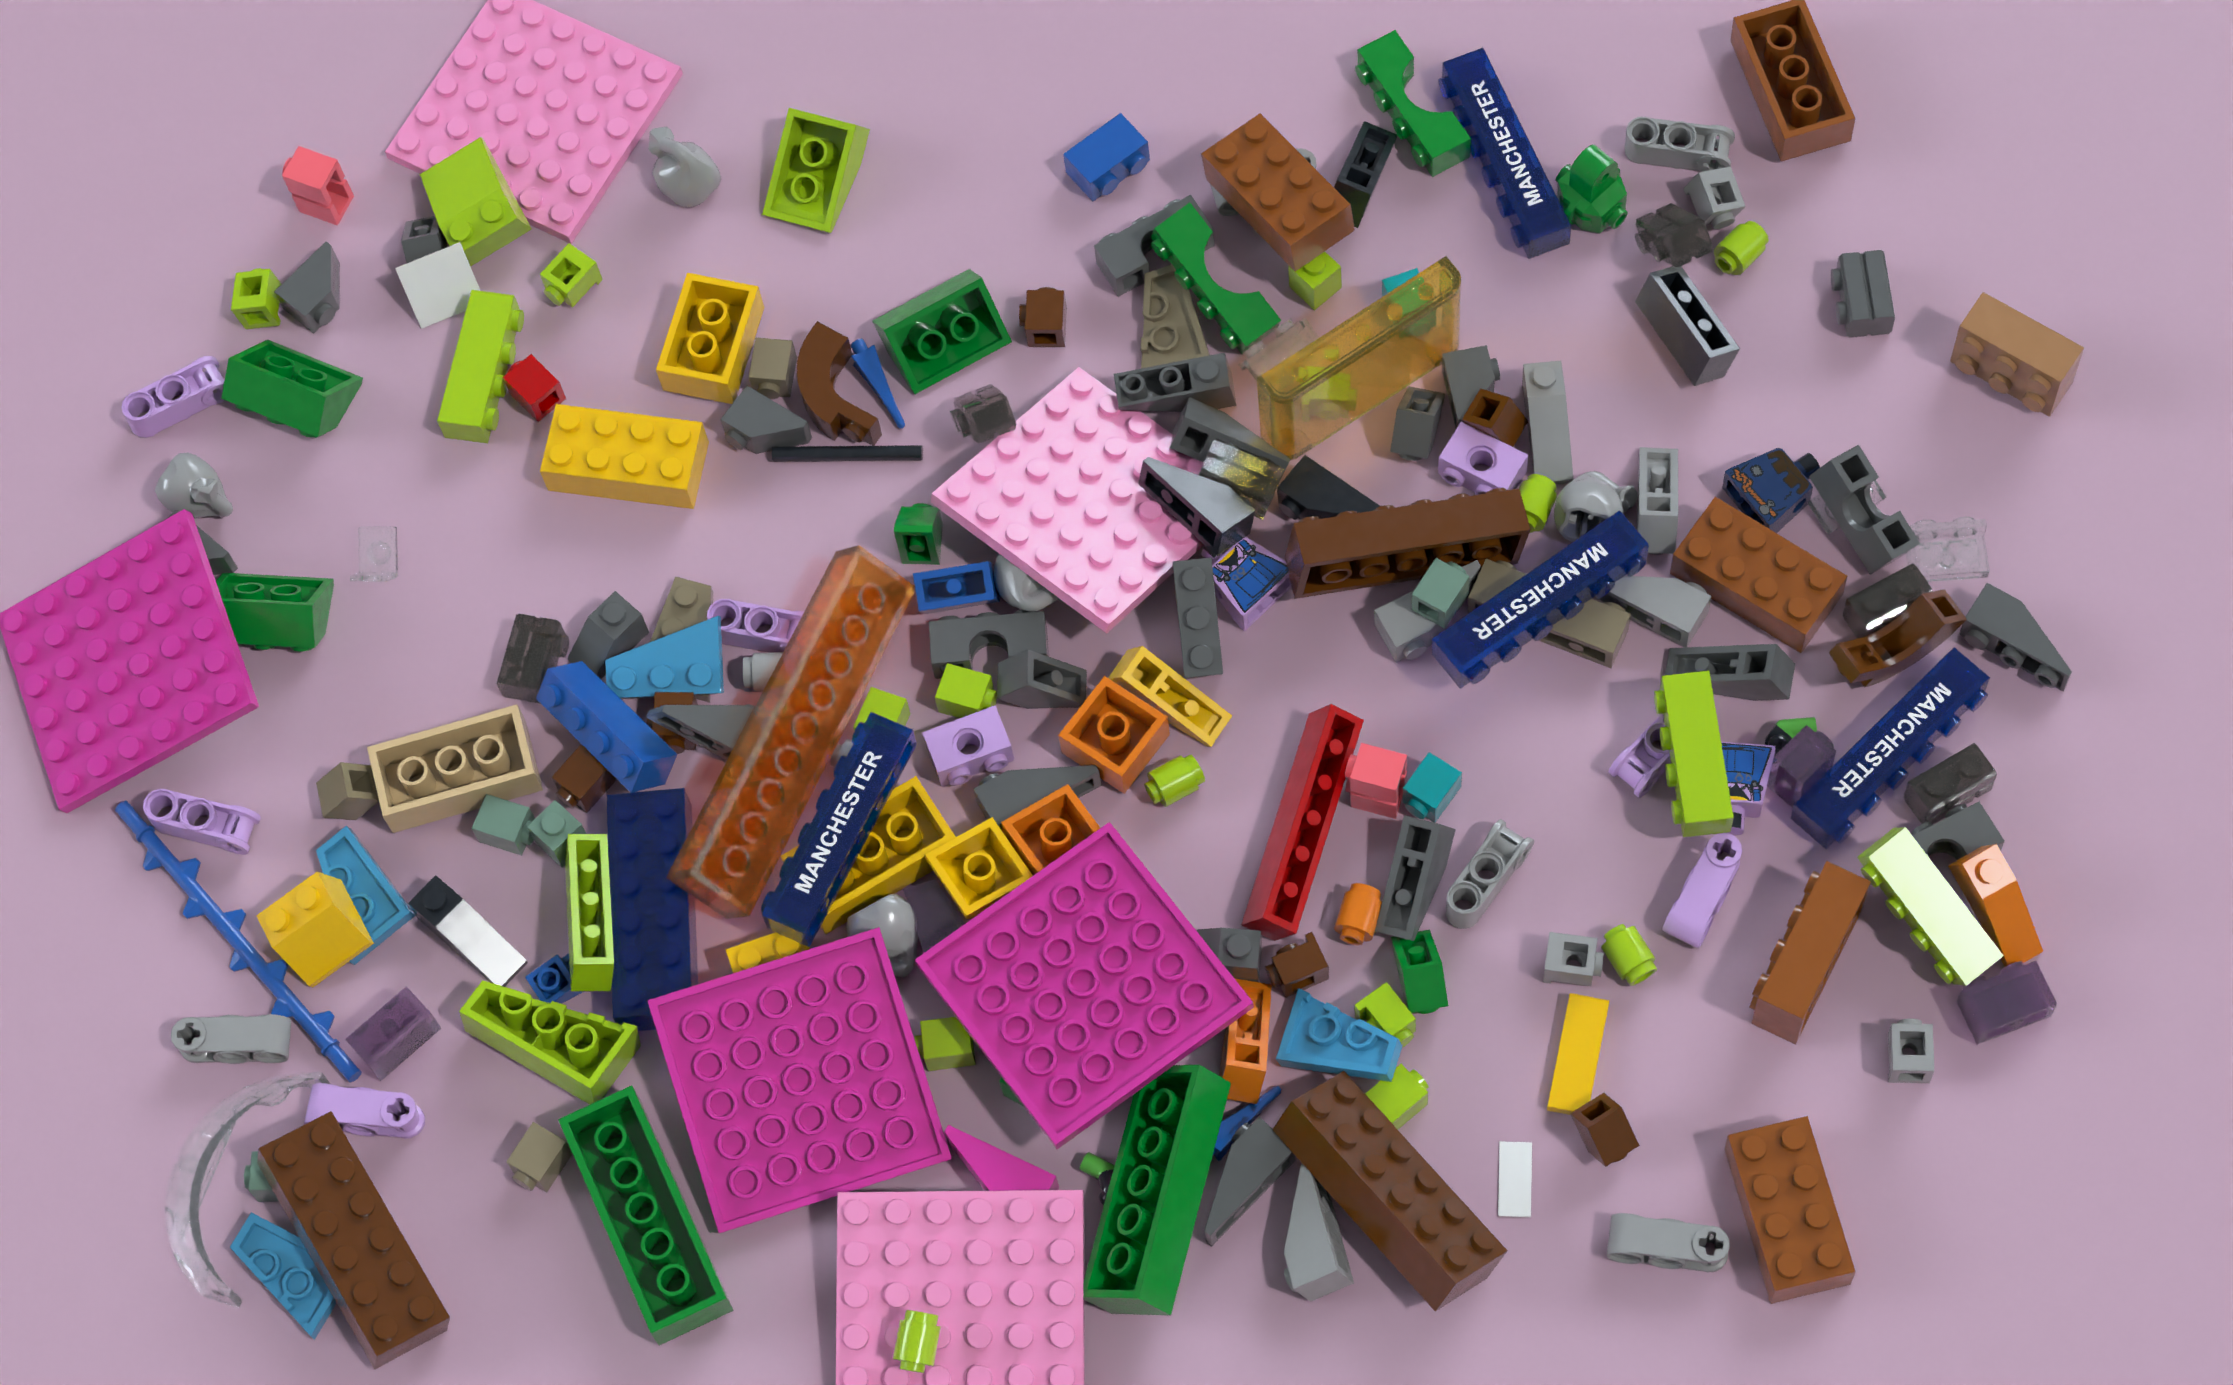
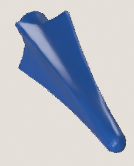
M864 339L855 340L850 345L854 352V355H851L855 361L853 366L881 400L897 427L900 429L904 428V419L890 391L875 345L868 348Z
M1274 1086L1259 1098L1257 1104L1251 1103L1221 1121L1213 1155L1219 1162L1234 1143L1232 1137L1236 1131L1246 1122L1251 1124L1281 1094V1087Z

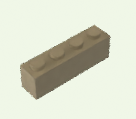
M1486 559L1468 597V614L1487 620L1496 613L1505 624L1504 628L1611 669L1629 630L1631 614L1625 612L1624 608L1613 602L1601 603L1589 598L1585 592L1579 589L1569 588L1567 590L1562 587L1556 588L1552 581L1549 582L1548 578L1538 574L1532 576L1525 574L1505 561L1494 562ZM1543 580H1545L1546 583L1554 591L1552 593L1548 589L1543 591V594L1546 596L1545 598H1543L1534 588L1536 585L1540 590L1545 588L1546 586L1542 583ZM1530 589H1532V591L1540 599V601L1532 607L1530 606V604L1535 602L1536 599L1533 598L1530 601L1527 600L1530 597H1532V594L1529 593L1524 597L1521 596ZM1515 599L1523 600L1522 602H1515L1514 606L1525 604L1527 606L1526 611L1518 614L1517 611H1522L1524 607L1513 609L1511 607L1512 601ZM1504 608L1511 617H1513L1514 615H1516L1517 617L1511 620L1510 622L1506 623L1505 621H1507L1509 618L1504 614V612L1501 609ZM1495 617L1489 620L1491 623L1497 621Z

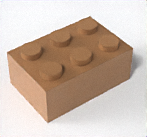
M1982 292L1959 326L1950 362L1954 363L1963 373L1975 375L1988 382L1995 391L2003 394L2008 393L2022 401L2024 406L2031 411L2042 412L2050 417L2074 381L2084 347Z

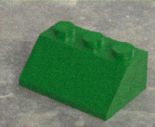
M971 269L960 273L872 321L887 353L914 394L921 392L1012 342L983 278Z
M267 339L228 359L221 399L234 403L235 407L242 411L256 412L266 416L267 420L274 424L288 425L298 429L299 433L306 437L318 438L337 428L361 387L363 377Z
M222 573L216 580L237 644L253 645L254 648L262 650L282 646L290 647L293 651L303 652L315 648L325 636L334 588L333 578Z

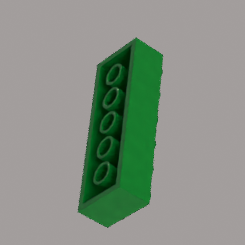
M1200 1064L1173 1065L1133 1095L1084 1278V1300L1111 1314L1167 1316L1172 1314L1231 1082Z
M631 1085L558 1119L646 1324L657 1344L660 1346L734 1311L641 1100L633 1086Z

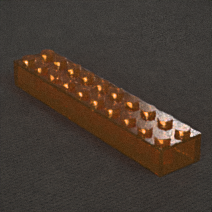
M860 545L838 550L832 557L666 877L726 919L751 915L916 591L913 584Z

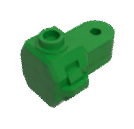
M1592 144L1579 154L1572 165L1567 164L1558 173L1555 181L1558 183L1557 200L1563 214V222L1568 226L1575 224L1582 230L1600 234L1609 226L1612 229L1618 228L1628 215L1626 211L1627 192L1620 177L1618 163L1595 144Z

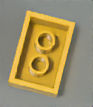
M686 274L656 367L663 391L733 404L736 400L765 308L758 286L698 274Z

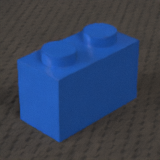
M1119 113L1063 154L1067 175L1092 202L1102 195L1105 196L1112 193L1122 180L1131 174L1135 175L1141 172L1150 161L1148 141L1122 113Z
M986 561L913 573L919 612L929 614L1000 602L994 583V564Z

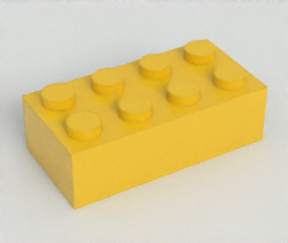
M556 404L540 473L548 491L694 509L709 440L702 422Z
M917 776L852 813L848 819H842L846 824L838 823L836 829L841 830V833L827 828L780 856L785 870L794 885L796 883L806 884L799 878L801 874L815 879V882L806 879L813 885L812 888L802 887L809 890V893L797 890L825 935L846 923L851 915L890 894L897 893L932 872L933 869L925 859V854L955 838L954 833ZM829 832L828 835H825L823 838L824 841L827 843H832L834 841L833 835L835 834L837 837L836 843L833 846H825L824 844H822L821 836L823 833ZM817 845L831 851L830 854L819 855V857L826 859L825 862L811 857L812 853L824 852L816 848ZM806 864H824L823 867H818L816 871L817 878L805 867Z

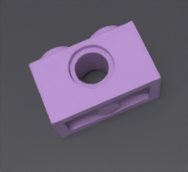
M1460 422L1439 456L1438 474L1450 485L1455 487L1463 486L1475 492L1476 495L1485 494L1495 488L1517 489L1527 473L1528 454ZM1485 464L1490 468L1485 471H1478L1473 466Z
M996 706L922 732L926 748L942 787L949 784L952 786L964 784L973 775L984 771H999L1005 768L1008 762L1014 761L1012 746ZM967 745L979 747L973 754L966 755L961 753V750Z

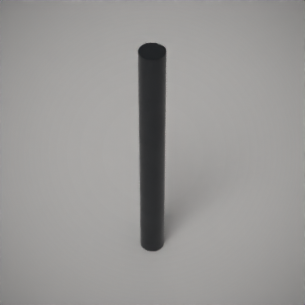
M922 445L772 447L773 462L923 460Z

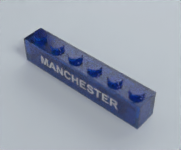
M1484 48L1442 62V78L1438 79L1441 93L1445 99H1451L1454 105V115L1471 138V155L1473 158L1479 157L1483 165L1481 168L1483 179L1487 187H1494L1497 193L1496 204L1503 218H1509L1513 226L1510 230L1516 247H1523L1528 259L1570 244L1571 224Z
M1619 510L1432 639V655L1460 689L1470 682L1472 684L1480 682L1489 674L1490 668L1500 661L1506 663L1515 658L1522 650L1523 645L1532 639L1539 641L1553 629V625L1564 617L1568 620L1576 616L1583 609L1584 603L1594 596L1597 598L1605 596L1614 588L1615 582L1627 574L1628 577L1637 574L1646 565L1649 544Z
M1955 647L1951 649L1794 804L1790 819L1825 849L1835 840L1839 844L1842 843L1854 830L1855 825L1853 822L1862 814L1866 817L1871 815L1882 802L1880 796L1888 788H1891L1893 791L1897 789L1909 775V772L1906 770L1915 761L1922 764L1932 754L1936 747L1933 743L1943 735L1945 738H1948L1962 722L1960 717L1968 709L1974 712L1983 704L1988 697V693L1985 691L1990 677Z
M870 712L865 723L860 722L857 725L852 736V748L847 756H841L834 770L835 779L830 789H824L821 792L816 803L817 813L811 823L807 822L801 829L798 837L799 846L794 856H789L784 861L779 873V878H781L775 891L771 890L767 893L761 906L762 917L767 929L808 947L813 942L917 746L913 729L873 712Z

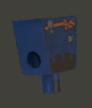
M1776 448L1726 470L1722 489L1742 513L1778 533L1810 502L1813 487L1809 482V476L1818 470L1820 465L1810 453L1803 455L1793 462L1783 449Z

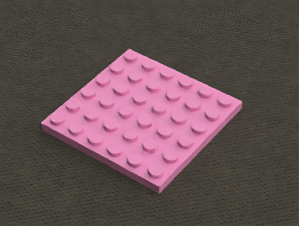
M488 0L400 128L385 153L389 160L421 174L482 137L529 224L572 244L683 75L682 69L672 62L534 0Z
M1078 367L932 493L930 503L1107 634L1174 573L1173 561L1188 560L1204 545L1138 484L1144 459L1150 457L1231 487L1239 496L1245 497L1249 502L1252 500L1253 492L1224 471L1171 449L1170 444L1173 434L1139 410H1119L1117 394Z
M1084 1190L837 1192L836 1385H1085V1316L1083 1298ZM906 1310L938 1315L937 1326H940L941 1329L934 1366L925 1365L924 1373L899 1369L901 1361L893 1359L899 1321L904 1320Z

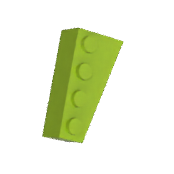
M483 980L459 1011L464 1030L589 1105L603 1099L641 1047L638 1028L635 1025L625 1022L622 1025L605 1020V1016L591 1012L587 1015L567 1009V1006L554 1001H551V1003L532 998L530 994Z

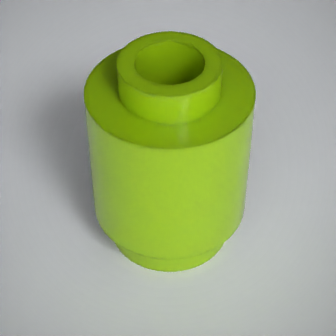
M1753 221L1737 225L1714 248L1717 267L1726 274L1741 275L1765 251V245L1769 241L1767 233L1759 224Z
M1540 474L1529 475L1527 480H1524L1519 487L1531 529L1530 533L1543 530L1557 498L1555 492L1556 484L1548 477Z
M1190 754L1184 758L1180 755L1148 772L1147 777L1149 781L1144 783V786L1154 804L1161 802L1164 807H1168L1199 790L1198 785L1205 782V776L1193 755Z
M1620 924L1604 935L1606 942L1601 948L1621 980L1626 979L1630 986H1634L1646 980L1657 971V967L1653 963L1656 958L1635 926L1626 928L1624 924Z
M906 1310L904 1320L899 1321L893 1355L894 1360L901 1361L899 1369L924 1373L925 1365L934 1366L941 1329L940 1326H937L938 1315Z

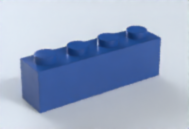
M583 661L547 669L536 699L630 793L665 785L678 755Z

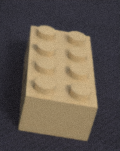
M517 704L367 747L382 816L393 833L480 809L486 794L504 800H511L543 791L527 723Z

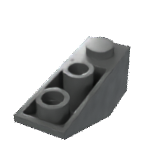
M1225 353L1114 374L1119 410L1182 412L1189 397L1216 409L1237 406L1232 372Z
M1986 583L1967 613V620L1962 624L1959 635L1964 637L1966 642L1974 648L1986 649L1999 656L2000 660L2007 666L2015 669L2021 668L2034 675L2035 679L2042 685L2049 688L2056 687L2064 691L2072 671L2026 606L2017 598Z

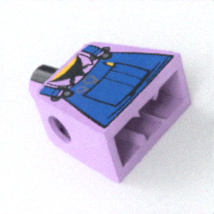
M1247 537L1219 556H1216L1206 546L1202 550L1201 555L1204 558H1212L1216 598L1243 631H1246L1291 588L1286 561Z
M1721 742L1734 817L1731 832H1727L1728 834L1733 836L1743 834L1745 817H1760L1775 755V746Z

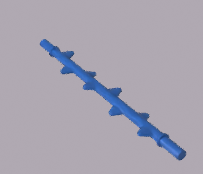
M128 801L119 803L115 808V812L134 832L136 840L143 843L148 849L143 863L144 869L150 871L164 867L189 896L183 910V915L187 919L205 915L234 948L229 966L231 970L236 972L250 967L277 998L271 1014L288 1018L293 1017L321 1049L320 1053L324 1057L327 1056L349 1082L357 1080L362 1074L361 1070L339 1046L340 1042L328 1034L335 1018L332 1012L327 1011L312 1015L283 982L288 964L283 959L267 963L240 932L246 913L242 909L224 913L196 881L201 862L197 858L180 862L154 833L155 829L153 826L148 825Z

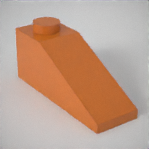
M1997 844L1981 846L1948 865L1984 931L2003 954V957L2000 959L2007 971L2013 970L2043 952L2017 879Z
M1234 978L1253 1001L1254 1008L1225 1028L1219 1076L1231 1082L1227 1099L1257 1104L1267 1069L1272 985Z

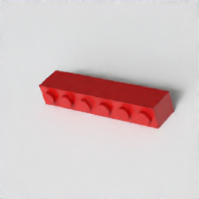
M1333 704L1315 710L1308 715L1241 926L1249 930L1261 931L1262 936L1273 941L1297 933L1346 779V766L1350 755L1354 753L1364 722L1363 719Z

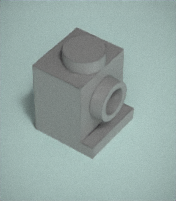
M1731 166L1698 172L1683 188L1685 195H1690L1701 225L1712 223L1714 229H1722L1735 222L1734 218L1746 207Z
M1549 932L1543 983L1551 984V981L1592 986L1593 976L1601 977L1604 953L1596 952L1598 938ZM1576 960L1581 964V967L1567 965V962Z
M1902 1019L1897 1023H1891L1888 1032V1082L1930 1083L1934 1073L1933 1024H1922V1021L1918 1019ZM1911 1048L1915 1051L1916 1055H1903L1902 1050Z

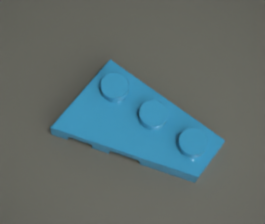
M721 616L713 617L606 659V685L619 698L653 697L655 692H693L694 695L724 693Z
M345 826L320 846L316 852L322 873L342 880L374 942L373 945L349 961L355 965L411 920L415 914L353 830Z
M1298 988L1276 1060L1283 1067L1340 1074L1345 1071L1348 1076L1392 1082L1403 1045L1398 1038L1361 1019L1356 1020L1342 1013L1339 1008L1328 1002L1325 1004L1313 998L1310 993Z
M251 1212L230 1248L315 1340L337 1303L301 1239Z

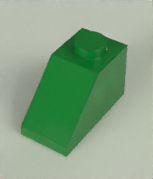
M917 503L911 507L901 506L894 524V535L902 564L940 565L943 522L940 509L925 503Z
M1430 929L1418 931L1414 941L1392 936L1391 942L1402 993L1411 1013L1429 1014L1435 1012L1438 1008L1449 1006L1442 961Z

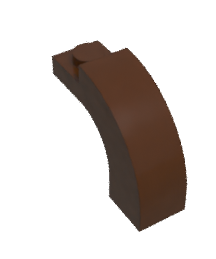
M817 321L806 336L797 360V381L805 409L816 427L835 441L843 430L850 439L859 443L863 440L875 446L882 436L878 418L844 400L834 390L838 375L851 358V355H853L849 339Z
M1945 589L1923 593L1906 611L1887 626L1868 636L1837 643L1830 650L1829 654L1837 664L1839 672L1850 683L1861 682L1864 688L1902 672L1921 660L1949 638L1967 618Z

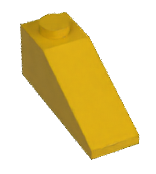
M1144 646L1128 649L1108 677L1168 716L1169 724L1207 747H1212L1232 717L1230 713Z

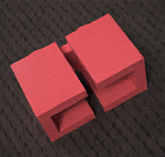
M298 146L294 155L286 160L282 177L289 192L292 193V198L299 212L338 226L354 197L348 181L344 179L345 175L338 160Z
M1361 743L1358 754L1350 755L1345 770V777L1348 778L1345 792L1350 793L1351 807L1396 819L1403 798V787L1407 783V755Z

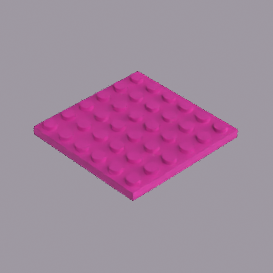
M185 509L0 613V629L58 809L65 813H69L259 707L193 514Z
M1110 822L915 959L917 967L1056 1149L1062 1147L1254 1008L1253 1001Z
M879 927L647 1000L718 1233L835 1197L837 1192H851L952 1159Z

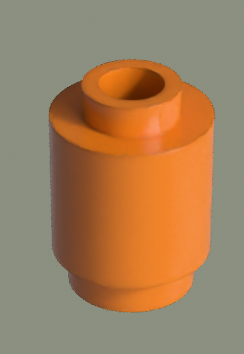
M1353 883L1350 890L1344 893L1334 930L1340 934L1342 941L1359 946L1363 942L1373 939L1382 905L1380 900L1381 892L1378 889L1362 883Z

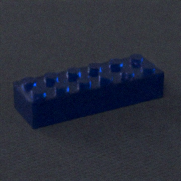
M685 788L607 795L608 858L614 952L612 978L613 1019L615 1023L621 1025L623 1022L635 1025L638 1031L656 1030L647 1000L698 985L692 804Z

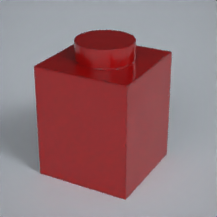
M532 354L523 361L514 363L509 368L507 374L503 376L510 395L537 422L554 410L556 404H561L566 400L560 382Z

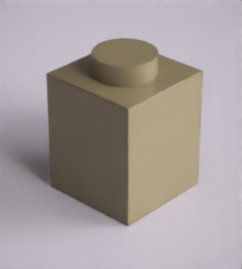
M755 338L749 381L752 389L769 399H777L779 396L791 397L797 355L792 340Z
M340 762L316 782L323 818L357 820L379 802L371 765Z
M532 1122L506 1163L514 1173L512 1179L530 1191L536 1186L547 1193L573 1153L566 1140Z

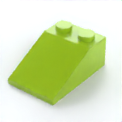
M789 108L762 215L832 233L861 166L870 129Z
M482 137L420 174L443 235L449 246L461 243L470 267L532 230Z

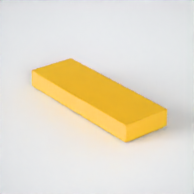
M1574 993L1569 994L1547 1111L1570 1115V1113L1591 1100L1609 1000Z

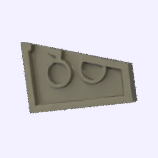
M1172 264L1145 273L1142 314L1144 325L1140 349L1142 352L1141 369L1210 355L1190 290H1185L1179 284L1174 275L1176 269Z
M675 576L650 642L708 620L707 611L710 605L713 604L712 587ZM710 694L695 695L696 699L710 703Z

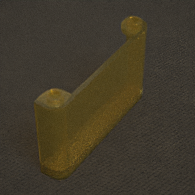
M1443 257L1257 378L1261 439L1287 456L1290 461L1297 459L1442 364V353L1458 351L1461 275L1448 257Z

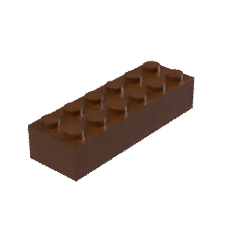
M1495 488L1485 494L1473 496L1462 493L1454 495L1447 500L1432 502L1429 499H1422L1408 506L1394 507L1393 505H1383L1369 512L1345 511L1336 517L1319 519L1312 516L1303 518L1299 522L1293 523L1284 559L1287 563L1294 599L1422 579L1435 558L1445 563H1456L1461 567L1478 560L1482 568L1486 559L1494 562L1505 561L1512 565L1518 564L1531 529L1520 489L1506 490L1505 488Z
M1345 1071L1292 1100L1272 1129L1435 1312L1486 1280L1508 1250Z
M332 1111L258 1148L257 1164L374 1370L447 1331L450 1320L449 1314Z

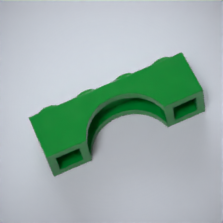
M1396 30L1357 49L1358 65L1355 66V71L1359 80L1365 86L1369 84L1374 92V99L1378 108L1383 113L1386 111L1393 119L1392 124L1396 134L1401 140L1406 139L1412 147L1413 158L1419 167L1425 166L1431 176L1434 177L1470 158L1471 138L1452 111L1430 112L1421 109L1413 104L1405 94L1404 89L1414 76V56Z
M1189 202L1154 228L1151 235L1153 239L1151 245L1163 261L1168 259L1176 269L1174 275L1179 284L1185 290L1191 289L1199 299L1197 305L1203 315L1209 320L1214 318L1222 329L1220 335L1224 342L1231 349L1237 348L1241 354H1244L1275 331L1282 320L1259 291L1251 293L1230 292L1220 287L1211 278L1205 265L1204 252L1213 231Z

